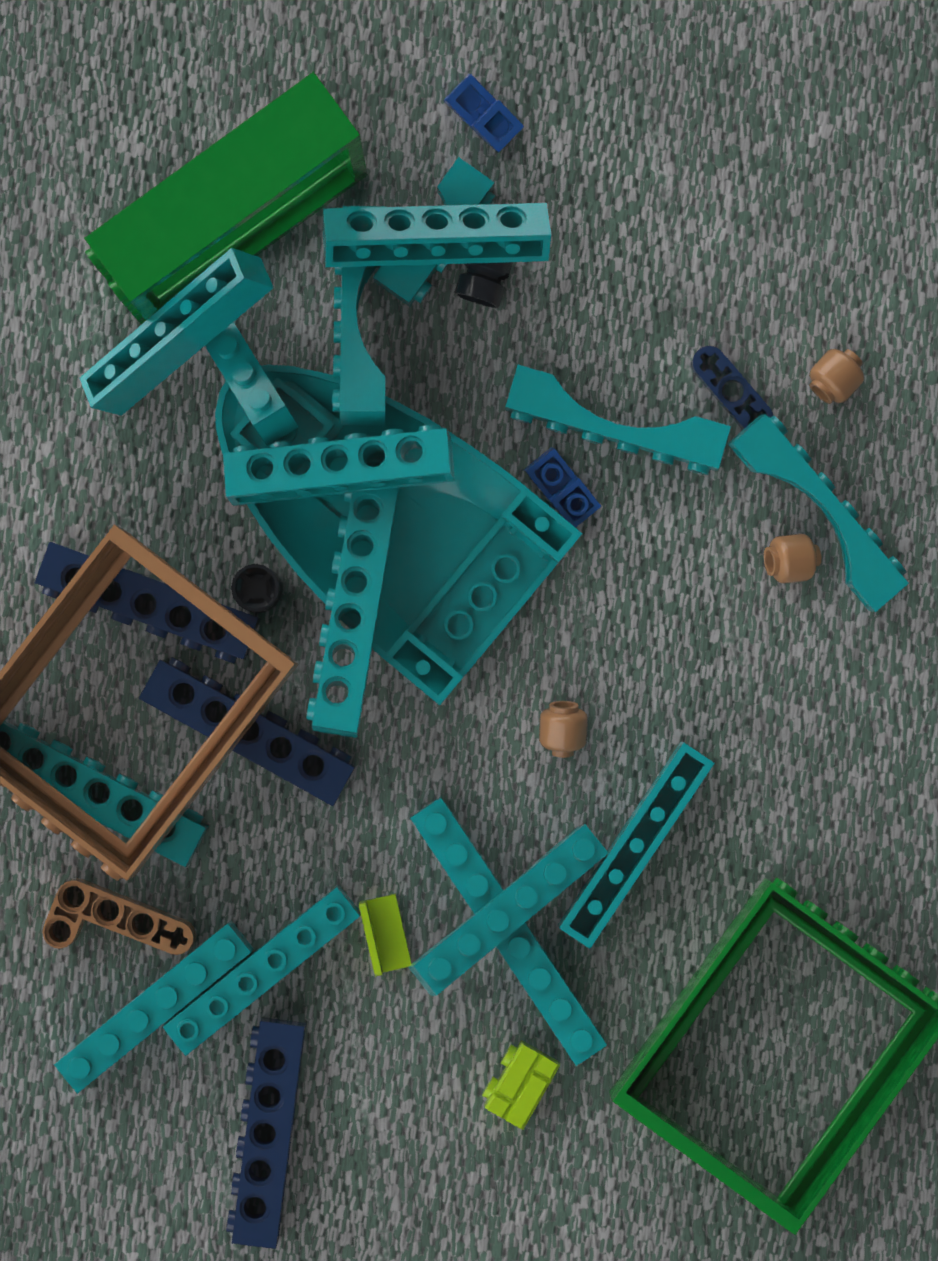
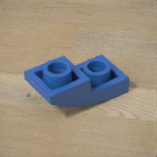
M553 447L549 448L524 469L556 511L575 528L602 507Z

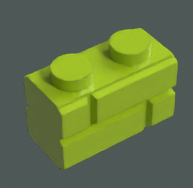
M521 1040L517 1047L512 1044L509 1046L500 1064L505 1066V1069L499 1079L491 1077L482 1096L487 1098L484 1107L488 1111L524 1130L559 1069L560 1062Z

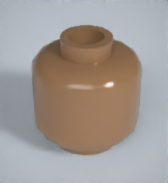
M830 349L810 370L809 376L812 382L809 386L816 396L828 404L832 402L844 403L864 381V374L860 368L863 362L858 355L849 349H846L844 352L838 349Z
M802 533L777 536L764 551V565L768 575L773 576L777 582L784 584L811 579L815 574L816 567L821 564L819 546L813 544L810 537Z
M571 701L551 702L549 708L544 709L540 714L539 741L541 745L551 750L552 755L555 757H572L574 751L582 749L587 743V714L582 709H579L578 703Z

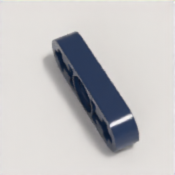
M705 346L695 353L692 359L694 374L742 430L748 426L747 422L751 417L745 409L739 415L734 408L743 405L749 396L755 401L748 405L754 413L762 411L769 418L773 416L770 407L720 349L714 346ZM703 354L708 358L713 355L717 357L718 360L715 363V367L720 373L725 368L731 373L724 376L716 387L710 382L717 377L712 370L702 371L700 369L703 362L700 356ZM736 381L742 386L743 395L740 400L731 402L724 398L722 387L726 382Z

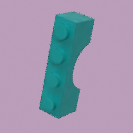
M460 157L456 159L437 186V193L444 205L492 204L496 197L492 193L495 182ZM449 264L381 266L373 276V279L380 287L411 307L415 300L421 303L433 286L428 281L437 270L442 273Z
M234 322L205 345L266 446L298 428L294 418Z

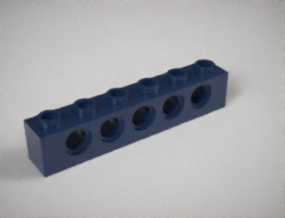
M49 542L34 583L44 586L42 594L57 599L68 585L71 572L80 569L89 555ZM124 568L113 579V581L118 582L121 586L122 594L120 598L115 602H108L102 594L89 610L97 613L99 607L113 612L110 619L129 626L132 625L133 620L147 624L146 632L165 639L168 632L182 637L181 645L201 651L203 645L216 649L214 657L233 664L236 663L237 657L246 660L250 650L248 646L227 630L223 638L212 640L207 635V625L213 619L169 585ZM145 594L153 595L157 603L156 609L149 615H143L138 609V601ZM223 605L257 631L261 618ZM185 606L191 612V621L187 626L179 628L173 623L172 614L178 607Z
M171 657L169 663L160 659L138 699L209 737L220 723L214 722L209 718L207 712L209 705L214 701H221L225 704L228 713L241 695L236 693L234 698H231L222 693L223 685L206 675L201 680L188 674L191 667L174 657ZM182 683L190 684L195 691L194 699L186 705L180 703L175 695L177 687ZM269 710L266 716L260 714L256 719L260 729L258 736L253 740H246L242 737L232 751L327 804L334 806L356 767L349 763L352 756L334 746L330 752L317 745L320 740L318 737L303 729H300L298 734L285 728L287 720ZM277 737H285L292 744V751L286 758H279L272 751V743ZM309 755H318L324 761V770L318 776L309 775L304 769V761Z
M262 1017L260 1026L253 1025L250 1048H257L255 1063L248 1062L245 1080L246 1085H252L250 1100L243 1099L241 1121L247 1122L246 1135L238 1137L236 1158L242 1159L241 1173H234L231 1189V1195L238 1196L236 1210L229 1209L226 1232L233 1233L232 1244L276 1249L278 1244L306 1023ZM270 1049H278L284 1054L285 1063L280 1067H271L265 1060V1053ZM266 1086H273L280 1092V1100L275 1104H268L262 1100L260 1090ZM261 1123H268L274 1127L276 1136L269 1141L261 1140L256 1134V1126ZM256 1160H264L269 1164L271 1173L266 1177H257L251 1170V1164ZM251 1197H259L265 1202L266 1210L260 1214L251 1213L247 1209L246 1201Z

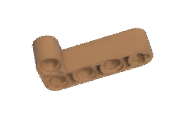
M78 878L69 880L60 886L43 927L44 940L51 947L58 949L65 948L77 940L85 920L174 955L183 954L188 951L195 943L197 936L192 923L183 918ZM77 886L82 889L85 896L82 905L74 906L69 903L66 896L69 887ZM104 900H112L118 905L119 914L116 919H107L102 915L100 908ZM138 914H148L152 918L154 925L151 932L143 933L136 928L135 918ZM162 920L167 921V925L163 928L167 931L175 932L178 928H182L184 930L183 936L188 938L187 942L182 941L176 946L173 944L174 937L165 933L160 936V940L156 939L155 936L162 927ZM56 921H64L70 926L71 934L68 940H60L54 935L53 925Z

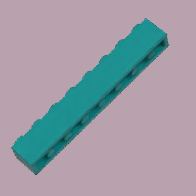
M442 796L410 817L474 914L504 890ZM526 922L496 946L576 1066L607 1046L605 1039Z

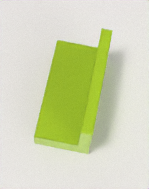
M396 893L360 901L359 909L375 977L383 975L384 972L409 967L412 962Z

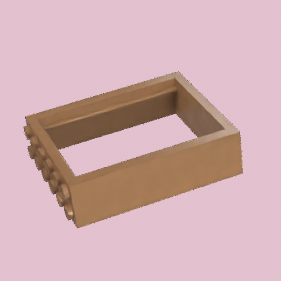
M114 524L0 671V725L131 557L267 661L127 843L114 835L0 746V786L6 787L14 793L11 800L28 812L32 809L43 816L41 823L55 834L59 835L62 832L71 837L73 841L70 845L80 854L87 858L90 855H94L102 861L103 864L100 868L116 881H119L120 878L128 881L137 875L299 664L126 530Z

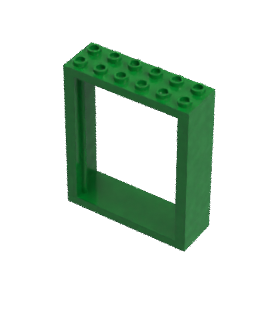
M313 71L87 235L84 239L90 248L85 253L97 270L109 282L108 285L118 299L142 325L230 248L254 256L259 255L365 178L368 174L360 134Z
M776 877L773 882L766 878L762 880L612 1086L609 1094L612 1102L792 1234L796 1235L938 1039V994L926 986L923 991L917 989L918 979L898 965H895L891 970L885 965L889 960L888 957L868 943H865L861 948L855 943L859 936L838 921H835L833 926L825 921L829 914L807 899L803 904L798 902L794 898L799 892ZM774 912L911 1011V1014L778 1197L640 1097Z

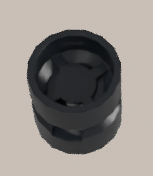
M513 262L464 264L468 270L459 275L454 295L479 305L499 308L505 290L501 280L508 279Z
M260 564L246 565L240 569L234 576L231 586L232 595L237 604L245 610L255 613L268 612L274 608L281 599L283 590L278 575L268 567Z

